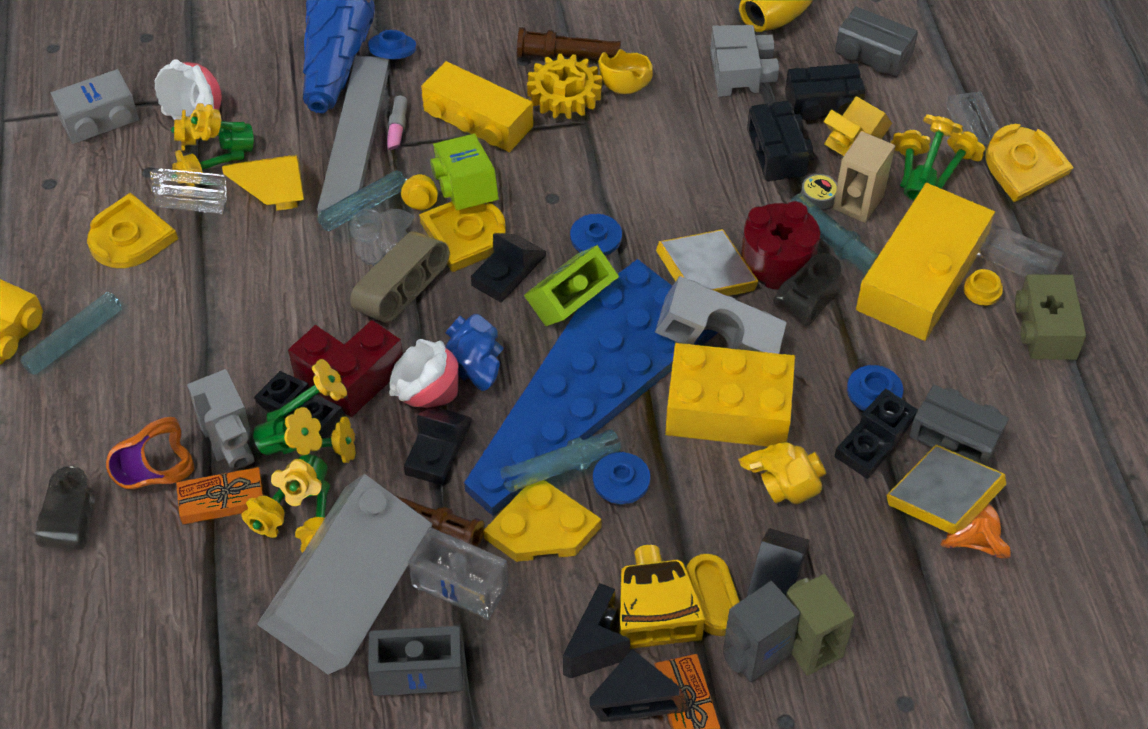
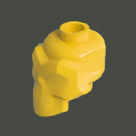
M789 442L770 445L765 449L751 452L738 459L740 467L754 473L767 470L761 474L767 491L776 504L788 499L792 504L797 505L818 495L822 490L820 477L827 474L816 452L808 455L804 448L792 445Z

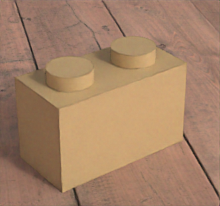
M863 131L860 132L842 158L833 205L834 210L864 223L868 221L885 195L895 149L894 144Z

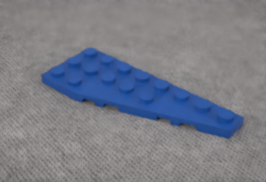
M636 259L619 272V277L577 309L465 480V492L492 516L509 504L536 475L542 477L672 371L675 343L679 342L655 333L665 297L672 288V285L640 260ZM704 329L693 345L703 346L718 332Z

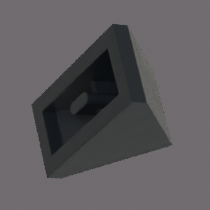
M769 528L761 541L747 597L770 581L786 596L789 588L798 581L810 540Z
M633 649L590 696V707L601 722L689 711V702L680 687Z

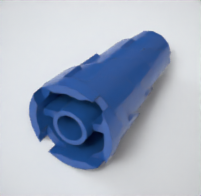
M306 0L303 101L311 111L325 113L327 110L334 108L341 90L345 88L356 53L360 50L362 42H365L369 28L374 20L375 4L373 0H370L369 3L366 0Z

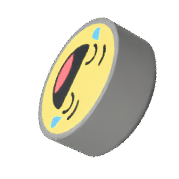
M814 174L807 177L802 184V201L813 209L822 210L832 207L834 205L837 182L832 177L824 174Z

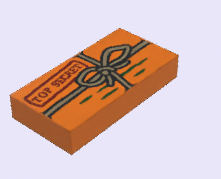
M259 467L176 482L179 517L182 525L242 514L248 509L246 502L249 498L264 496Z
M697 654L654 663V667L680 687L689 702L688 712L667 714L671 729H721Z

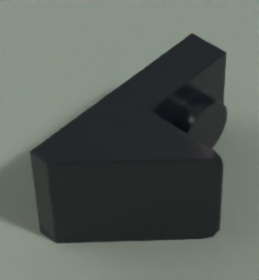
M494 233V253L471 275V286L500 303L546 257L544 249L517 234Z
M437 407L419 413L417 416L419 434L404 464L405 475L443 486L470 427L471 417Z
M599 583L563 654L564 676L574 678L620 663L630 652V639L612 631L620 611L619 608L615 607L614 588Z

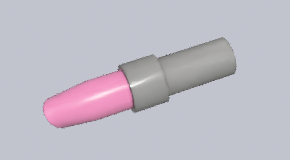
M401 95L394 98L392 115L389 117L387 127L389 130L387 137L388 150L400 146L402 133L405 131L408 99Z

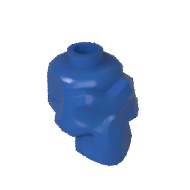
M473 314L467 320L460 315L445 332L450 337L446 348L453 353L458 361L459 377L463 381L470 379L476 388L485 391L496 380L500 367L499 360L496 357L502 352L504 347L496 341L498 337L496 327L482 315Z

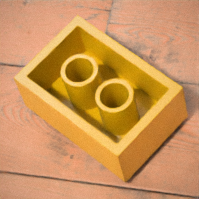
M675 343L665 435L767 447L787 442L791 422L795 355Z

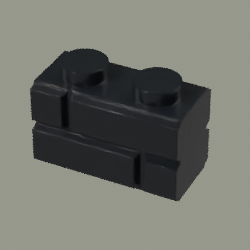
M858 63L788 69L785 95L787 101L791 103L795 114H801L802 119L816 120L821 117H827L831 110L843 116L856 96L864 100L865 87Z
M789 101L774 102L770 106L768 104L751 106L748 113L747 131L765 180L770 182L783 180L784 177L789 179L804 176L807 173L809 161L813 160L814 152L811 140L804 139L803 137L804 125L801 114L794 113Z

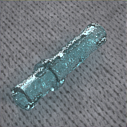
M800 193L794 196L790 202L798 201L806 205L808 212L819 225L820 238L834 248L835 255L841 259H848L866 275L879 254L860 241L861 237L858 233L846 230L807 199L804 194Z
M609 429L585 440L575 438L568 441L565 447L526 461L505 466L501 469L502 479L518 475V478L505 482L504 486L509 492L513 493L518 489L572 469H577L578 471L590 467L591 462L600 460L609 454L620 452V442L604 446L605 443L618 439V436L613 430Z

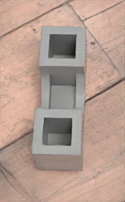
M679 276L665 297L655 333L679 343L693 345L704 329H710L720 333L726 339L730 349L779 354L786 321L772 316L768 312L737 301L731 296L723 295L702 286L696 281Z

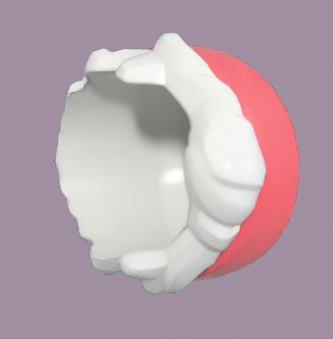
M177 59L172 60L170 64L160 69L154 80L156 97L158 98L159 105H161V112L166 116H172L174 120H182V109L186 110V116L191 117L198 103H203L204 107L210 104L213 106V109L219 110L222 100L220 86L213 74L200 64L180 62Z
M417 340L416 346H411L395 363L391 372L392 375L389 383L390 396H398L400 401L409 406L423 408L443 406L453 401L457 396L459 383L458 361L453 353L445 348L443 341Z

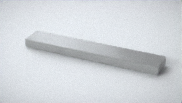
M355 56L317 208L319 218L355 220L389 75L390 59Z

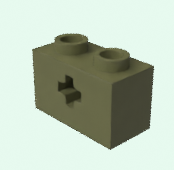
M1027 274L1022 290L1016 291L1015 309L1017 313L1022 314L1021 341L1023 344L1028 345L1030 359L1077 360L1086 338V332L1073 275Z
M825 573L812 580L804 578L797 581L789 588L786 594L789 601L801 613L792 655L806 676L844 657L855 615Z

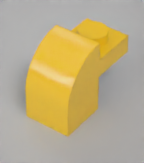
M856 96L843 116L831 110L823 121L831 130L824 145L844 156L861 131L882 139L892 125V122L886 113Z

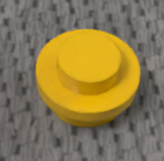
M418 174L404 182L401 189V197L409 207L416 210H425L436 203L438 190L430 177Z
M980 269L973 272L966 279L963 290L970 301L986 306L999 301L1003 292V286L995 272Z

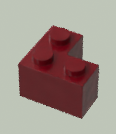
M371 320L345 344L317 325H314L288 349L294 377L307 382L310 388L315 385L313 380L315 374L312 366L318 360L324 359L331 369L338 372L341 378L340 382L346 388L347 396L335 401L330 395L325 396L321 392L318 395L341 406L344 413L352 418L390 382L391 372L395 363L403 355L400 338Z

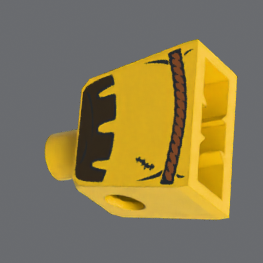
M656 545L638 547L634 551L636 565L621 568L620 634L630 639V649L702 640L705 622L704 613L683 562L679 560L662 561L660 549Z

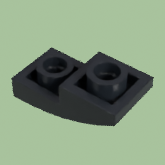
M279 371L254 396V399L267 412H272L308 390L310 386L307 382ZM317 395L298 407L307 408L312 418L319 420L321 428L318 433L322 439L327 438L336 429V423L340 422L341 417L346 416L341 406ZM293 410L292 412H290L289 414H287L286 416H284V419H285L288 415L294 414L295 410Z
M885 388L862 413L860 423L838 445L834 457L868 479L902 438L914 421L918 409Z

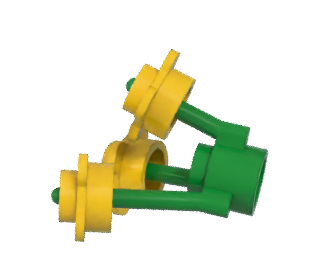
M198 103L191 117L186 116V110L182 109V120L175 119L174 127L171 128V132L174 133V141H181V150L175 151L177 162L172 164L173 175L179 184L185 183L190 192L195 191L194 183L203 181L202 170L233 160H244V152H252L254 145L252 126L244 122L221 121L219 110L213 109V106L210 104L204 107L203 103ZM219 136L221 149H227L229 152L199 162L193 153L183 156L181 151H185V145H196V139L200 137L202 140L207 141L209 138Z
M308 454L294 459L283 471H274L271 476V482L275 487H279L278 491L272 498L268 496L249 498L246 502L248 509L241 514L243 521L254 532L261 535L265 534L270 538H276L279 534L277 527L283 524L285 517L284 509L280 505L283 498L285 497V501L289 505L299 506L304 498L317 495L316 517L306 520L303 526L298 527L295 531V537L301 540L300 550L303 553L325 519L326 499L331 487L324 480L328 472L326 463L320 457Z

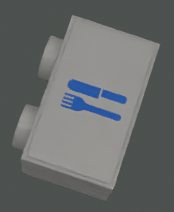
M118 69L50 92L60 121L72 144L139 120L132 94Z

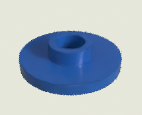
M385 30L369 40L368 49L377 57L401 59L415 53L416 42L401 31Z
M589 214L574 222L570 230V240L573 247L579 252L598 245L606 256L620 246L622 229L616 220L607 215Z
M867 365L858 368L850 375L847 383V394L856 407L865 411L885 388L902 399L903 384L900 378L890 369L879 365Z
M616 452L603 457L596 464L593 470V485L596 492L606 501L615 504H629L642 498L648 491L650 471L646 463L638 456L626 452Z

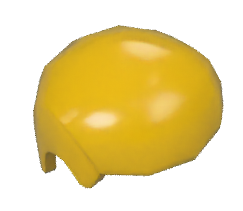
M619 49L613 58H609L608 54L603 52L598 60L599 72L605 86L617 94L637 92L647 86L653 76L652 63L647 56L640 53H626Z

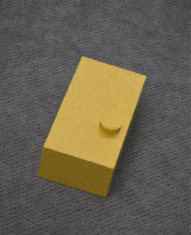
M926 182L863 278L856 311L926 341L986 243L995 211Z

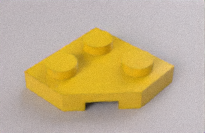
M536 475L483 530L486 541L516 562L533 560V556L557 553L558 558L576 556L601 529L602 519Z

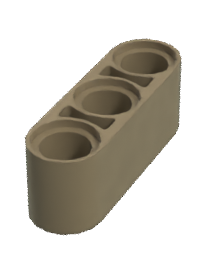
M416 231L409 232L355 285L350 298L351 307L355 311L384 323L393 321L445 268L450 254L448 245L445 242Z

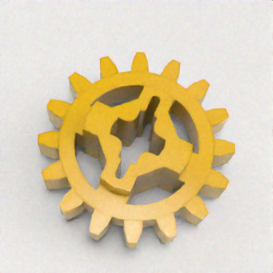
M558 54L555 61L545 57V65L535 63L534 72L528 73L527 96L531 97L533 106L540 105V113L542 114L550 110L553 112V118H557L560 113H565L566 118L571 119L573 112L583 116L585 115V107L594 109L596 101L601 100L602 76L598 75L597 66L589 67L588 59L578 62L574 54L570 59H564L562 54Z

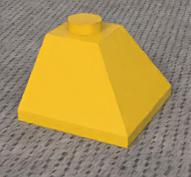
M298 154L222 166L224 175L264 204H275L276 211L298 208L297 201L304 200Z

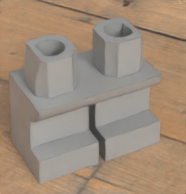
M753 25L712 26L710 53L718 97L731 96L732 88L749 87L751 92L759 93L760 83L777 82L779 73L777 58L760 59L773 58V35H755Z
M221 370L187 384L200 428L205 438L210 437L217 462L226 459L231 471H236L252 464L254 458L250 448L254 447L255 444L245 407L227 370Z

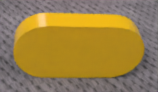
M700 554L690 560L686 571L704 613V631L714 636H725L729 609L739 603V599L728 566L724 560L713 554Z

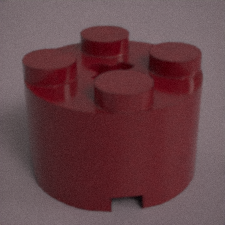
M792 201L788 204L772 203L762 207H754L749 211L744 225L741 257L754 276L765 282V287L785 290L800 286L806 281L807 276L813 272L820 240L819 225L808 212L806 205L798 201Z

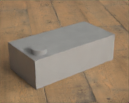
M363 474L344 488L257 625L328 675L348 666L432 526V523L369 476Z

